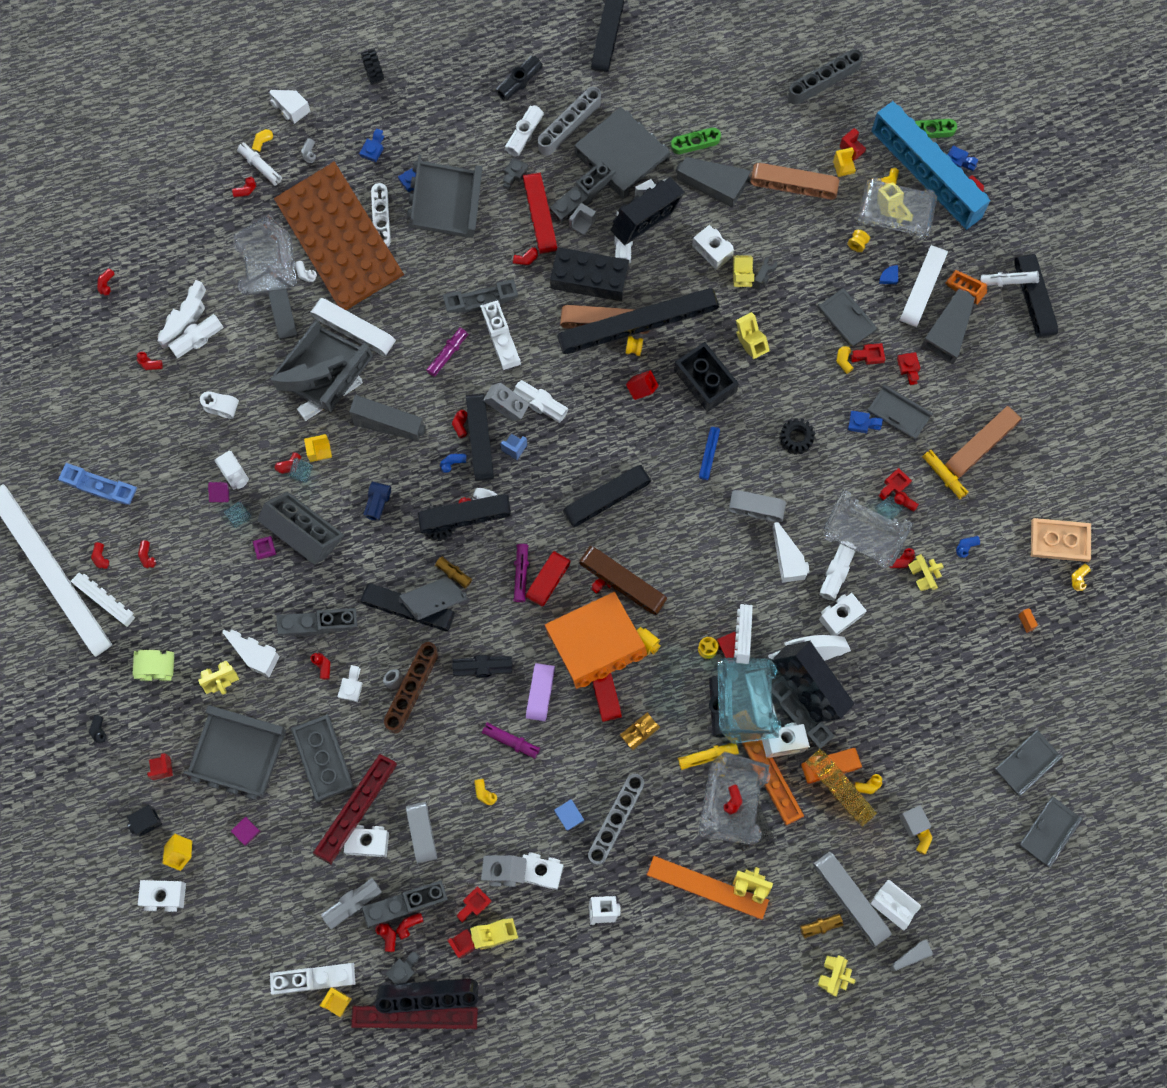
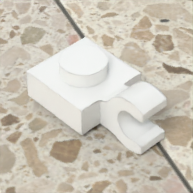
M351 665L349 679H342L338 698L358 702L363 685L362 682L358 681L361 670L359 667Z

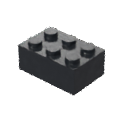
M703 342L675 361V373L707 412L731 397L738 390L739 383L706 342Z

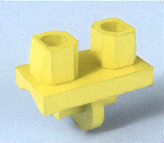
M922 554L916 556L917 560L908 566L913 575L921 571L925 575L924 578L916 581L920 591L930 588L932 590L937 589L938 586L932 573L935 574L936 578L942 577L939 570L944 568L943 564H936L935 560L931 559L928 561L931 566L929 568Z
M227 661L219 663V671L215 673L211 669L201 671V679L198 681L206 694L210 692L215 693L220 690L221 694L224 695L227 693L225 688L239 680L234 668Z
M755 867L754 872L746 870L745 873L737 871L732 885H734V894L742 897L745 896L746 890L754 892L752 900L762 904L765 897L770 893L773 883L765 881V876L758 874L760 868Z
M839 955L837 958L827 956L824 967L833 970L831 978L821 975L818 986L825 989L830 995L837 997L839 987L846 990L848 983L855 984V979L850 978L852 970L846 968L848 960Z

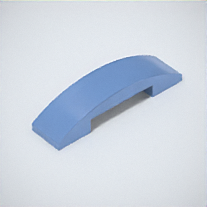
M68 463L65 464L58 479L86 493L130 505L137 490L135 486L121 481H112L86 472L83 468Z

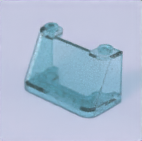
M721 658L718 660L719 725L722 734L733 744L779 738L781 721L773 713L772 679L776 677L779 671L772 659L749 658V664L736 663V658Z

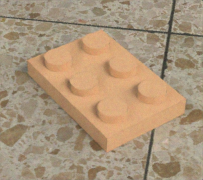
M1033 518L1031 520V557L1089 562L1091 560V523Z

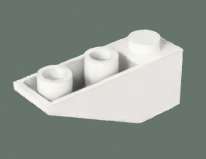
M223 630V634L251 670L269 678L279 659L276 649L269 645H265V647L260 646L257 640L250 637L246 640L241 637L240 633L234 630L230 632Z

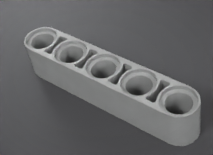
M597 87L588 88L538 137V150L540 154L544 156L552 154L600 107L601 91Z
M631 774L627 778L588 853V859L592 865L601 866L604 864L644 787V779L639 774ZM631 780H638L641 786L633 789L630 787L629 782ZM623 797H627L631 800V804L628 807H624L620 804V800ZM619 815L622 818V822L615 825L611 822V817ZM604 833H610L613 839L611 842L605 843L602 841L601 836ZM600 851L603 854L602 860L594 861L591 857L592 853Z
M831 852L826 853L813 863L816 871L874 947L891 936L889 928Z

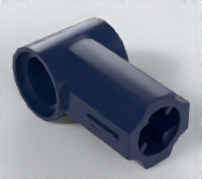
M374 481L371 482L368 491V502L363 514L365 518L380 521L385 502H388L391 494V486Z

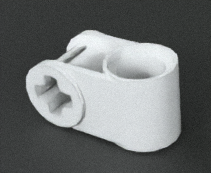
M209 391L201 395L200 403L207 413L229 419L234 418L239 402L237 398Z

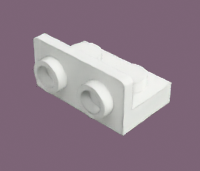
M887 880L871 902L872 906L902 930L909 926L913 916L921 907L918 902L890 880Z

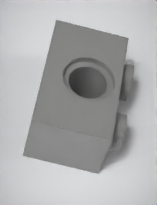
M501 382L492 385L483 399L485 403L511 421L522 419L530 403Z
M513 855L484 856L481 881H487L489 886L501 887V883L507 887H515L516 883H524L527 858Z

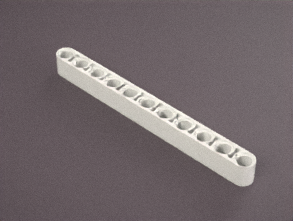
M2 484L0 486L1 518L89 650L97 657L113 646L10 491Z

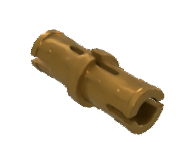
M443 556L435 564L437 568L448 575L449 579H453L464 589L473 580L464 574L460 567L454 566Z
M838 913L824 919L818 918L817 921L801 925L800 929H802L803 938L806 939L820 933L823 935L827 933L826 931L842 927L843 923L841 922L843 921Z

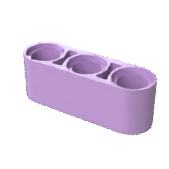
M535 663L526 719L546 722L555 666Z

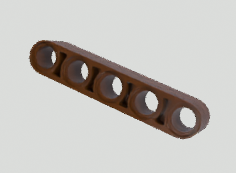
M593 546L588 547L579 561V564L653 615H658L667 600V597Z
M425 642L420 646L384 718V725L390 733L396 734L403 729L438 659L437 648L431 642ZM427 649L434 650L433 655L430 657L424 656V652ZM422 666L425 668L422 674L415 673L418 667ZM415 684L416 689L413 692H408L406 690L408 685ZM400 702H407L408 705L405 709H398ZM397 719L399 720L398 725L394 728L389 727V722Z

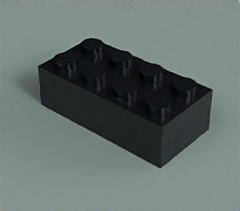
M671 177L666 180H660L654 188H648L642 196H636L628 205L624 204L619 208V214L613 220L614 224L610 231L624 246L673 214L685 193L684 190Z
M557 247L550 278V287L554 290L622 302L629 270V260Z
M811 641L786 645L772 659L777 670L786 679L788 686L793 689L799 701L805 706L810 717L815 722L841 719L855 704Z

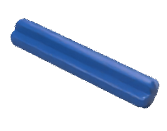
M711 427L699 473V478L703 480L709 479L720 433L718 427Z

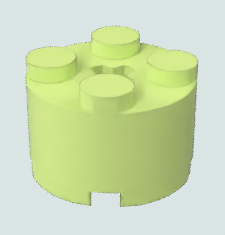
M160 650L134 651V679L152 681L153 677V679H159V681H171L174 671V652L166 651V654H162Z

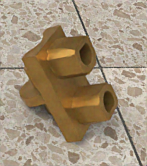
M647 712L621 733L620 737L633 751L659 730L660 726Z

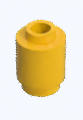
M639 627L637 632L646 647L647 655L651 653L654 655L661 646L659 644L660 639L646 628Z

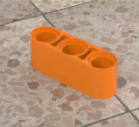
M856 748L809 760L801 764L807 784L862 768Z

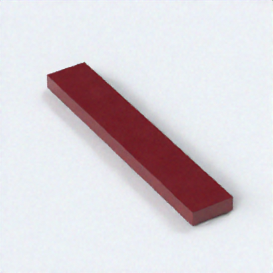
M381 754L378 755L314 850V856L330 865L332 864L396 768L397 763Z
M352 1006L351 1028L477 1029L478 1007L381 1013L376 1010L375 1006Z

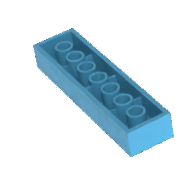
M892 101L878 111L871 132L966 230L979 221L990 202L987 194L982 192L975 182L969 179L963 170L952 162L950 156L945 154L939 148V145L933 142L927 133L916 125L915 121L903 111L901 106Z

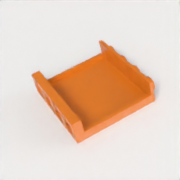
M615 592L544 624L546 632L554 643L576 689L586 687L592 681L605 678L609 673L615 670H622L626 665L638 662L647 656L646 647Z

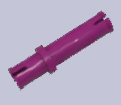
M459 327L454 336L446 341L442 351L426 369L428 374L436 377L454 352L460 349L459 346L468 336L464 329Z
M517 544L516 561H514L516 569L513 601L524 603L526 601L527 567H529V545Z
M488 722L482 730V734L515 749L517 753H524L533 759H536V755L539 754L540 747L526 742L523 737L518 738Z

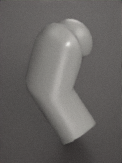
M307 138L301 150V155L307 163H313L316 159V155L312 152L315 142L310 138Z

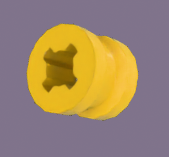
M855 230L853 237L848 240L847 244L852 250L863 252L865 244L870 241V236L862 230Z
M629 336L626 354L634 353L636 356H640L643 338L634 339L632 336Z
M712 637L703 638L698 646L699 655L705 659L713 658L718 650V643Z

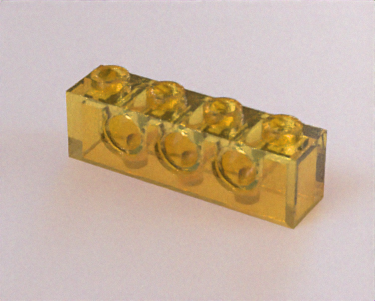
M819 749L805 761L859 825L863 827L877 814L824 751Z

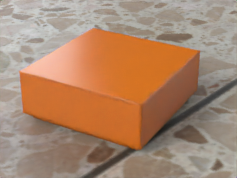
M1029 608L1023 610L1018 615L1026 633L1033 631L1038 626Z

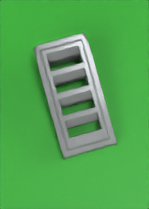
M926 939L922 940L890 966L891 971L899 970L932 956L933 953Z

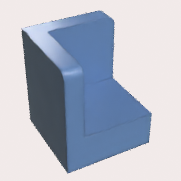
M511 434L506 442H501V451L518 460L527 446V438L523 436L520 439Z
M572 799L554 810V813L566 830H570L579 823H584V819Z

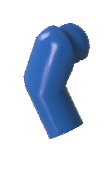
M449 454L440 462L441 471L448 473L451 470V465L454 463H466V454Z
M974 536L960 540L956 548L957 555L961 558L967 557L970 547L980 545L979 537Z

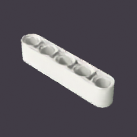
M933 245L930 246L899 321L917 327L948 251Z
M320 298L310 312L311 316L360 344L368 345L371 350L382 356H386L396 342L390 334L324 298Z

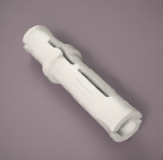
M246 143L239 145L237 151L247 159V163L257 168L273 185L281 182L282 177L260 158L259 153L254 152Z
M1038 271L1005 274L998 272V274L981 275V282L987 284V286L998 285V287H1003V285L1038 283L1039 273Z

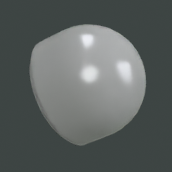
M393 669L385 674L383 683L389 689L396 690L400 688L404 678L399 670ZM390 675H396L393 680L388 681Z

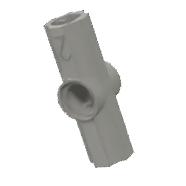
M371 878L356 890H351L343 895L337 904L330 907L321 916L332 930L347 918L362 911L361 908L383 892L375 880Z

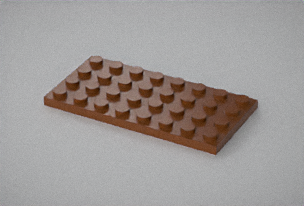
M335 161L274 198L336 304L342 309H350L404 275Z

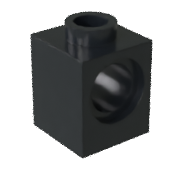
M147 805L127 816L129 821L127 826L130 832L140 837L163 825L154 807L151 805Z

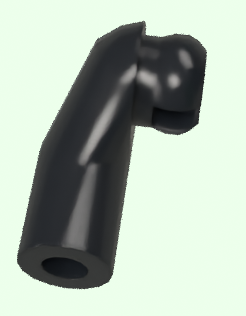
M94 715L89 734L96 743L101 744L107 738L101 728L104 717Z

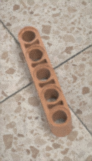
M756 163L753 166L750 182L758 187L832 200L837 197L840 181L837 177Z
M565 305L561 310L560 325L563 328L572 329L636 309ZM650 330L642 332V334L649 333Z
M1007 406L950 458L945 466L960 478L1009 433L1022 418Z

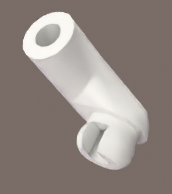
M303 261L295 262V268L300 279L307 282L316 280L317 273L314 270L312 272L311 270H305Z

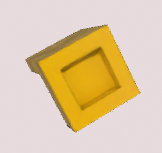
M853 148L836 151L833 163L838 177L855 173L856 169L852 160Z
M326 434L304 439L307 457L310 462L332 457L329 439Z
M174 833L164 846L162 864L181 871L191 859L192 841Z
M331 987L320 1006L341 1017L352 998Z

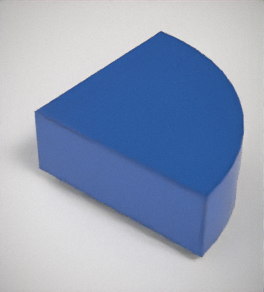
M898 265L888 267L881 274L879 284L897 285Z

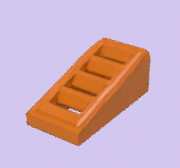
M957 270L945 282L948 287L956 292L959 288L963 291H968L975 297V304H978L987 293V284ZM959 277V282L955 283L956 279Z

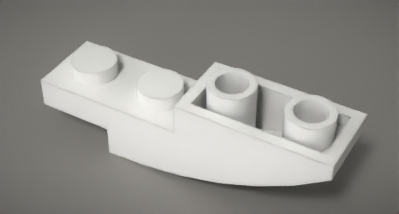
M195 280L193 286H190L186 300L180 306V311L173 309L171 314L167 316L166 325L158 334V342L162 348H168L169 343L183 335L184 330L188 326L195 324L205 309L201 300L206 289L202 282Z
M498 300L481 305L491 340L503 370L521 365Z
M815 635L784 642L786 646L811 641L824 661L851 651L845 637L834 635ZM780 651L768 655L774 672H777L778 670L776 668V665L773 663L772 659Z
M354 963L270 973L271 995L356 985Z

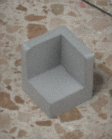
M580 203L569 218V227L585 235L596 221V211Z
M921 805L899 815L910 838L931 828V824Z

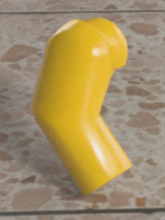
M265 129L258 132L252 149L260 152L262 144L273 139L272 131Z
M891 168L889 176L878 179V187L883 188L892 182L896 184L899 170Z
M842 346L838 350L836 361L844 372L848 374L854 369L848 362L851 349L848 346Z
M1083 564L1071 575L1072 587L1076 591H1083L1086 588L1083 577L1091 571L1090 567L1086 564Z
M874 774L866 783L855 782L854 792L875 793L882 786V777Z
M484 779L474 781L477 799L486 805H493L497 801V795L485 789Z
M929 829L917 834L920 842L916 851L923 855H926L932 841Z

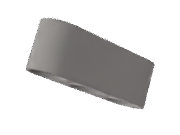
M735 490L732 491L728 510L740 515L782 522L786 502L778 498Z
M422 802L406 806L417 864L436 860L437 852L427 803Z

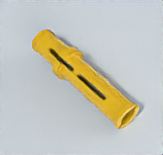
M929 450V452L922 456L944 481L945 486L950 488L959 500L969 493L958 481L959 478L948 470L932 450Z
M736 742L722 746L715 745L714 748L679 757L678 762L681 770L710 761H721L722 758L739 754Z

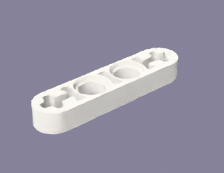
M377 183L371 189L373 224L379 234L383 233L384 242L389 247L391 238L388 191L384 184ZM378 190H382V199H379L378 197ZM378 205H384L385 210L378 212L376 210V207ZM379 221L386 222V225L382 228L376 226Z

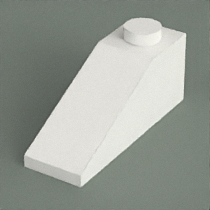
M778 522L774 523L772 529L782 583L805 580L807 573H809L808 562H805L803 554Z

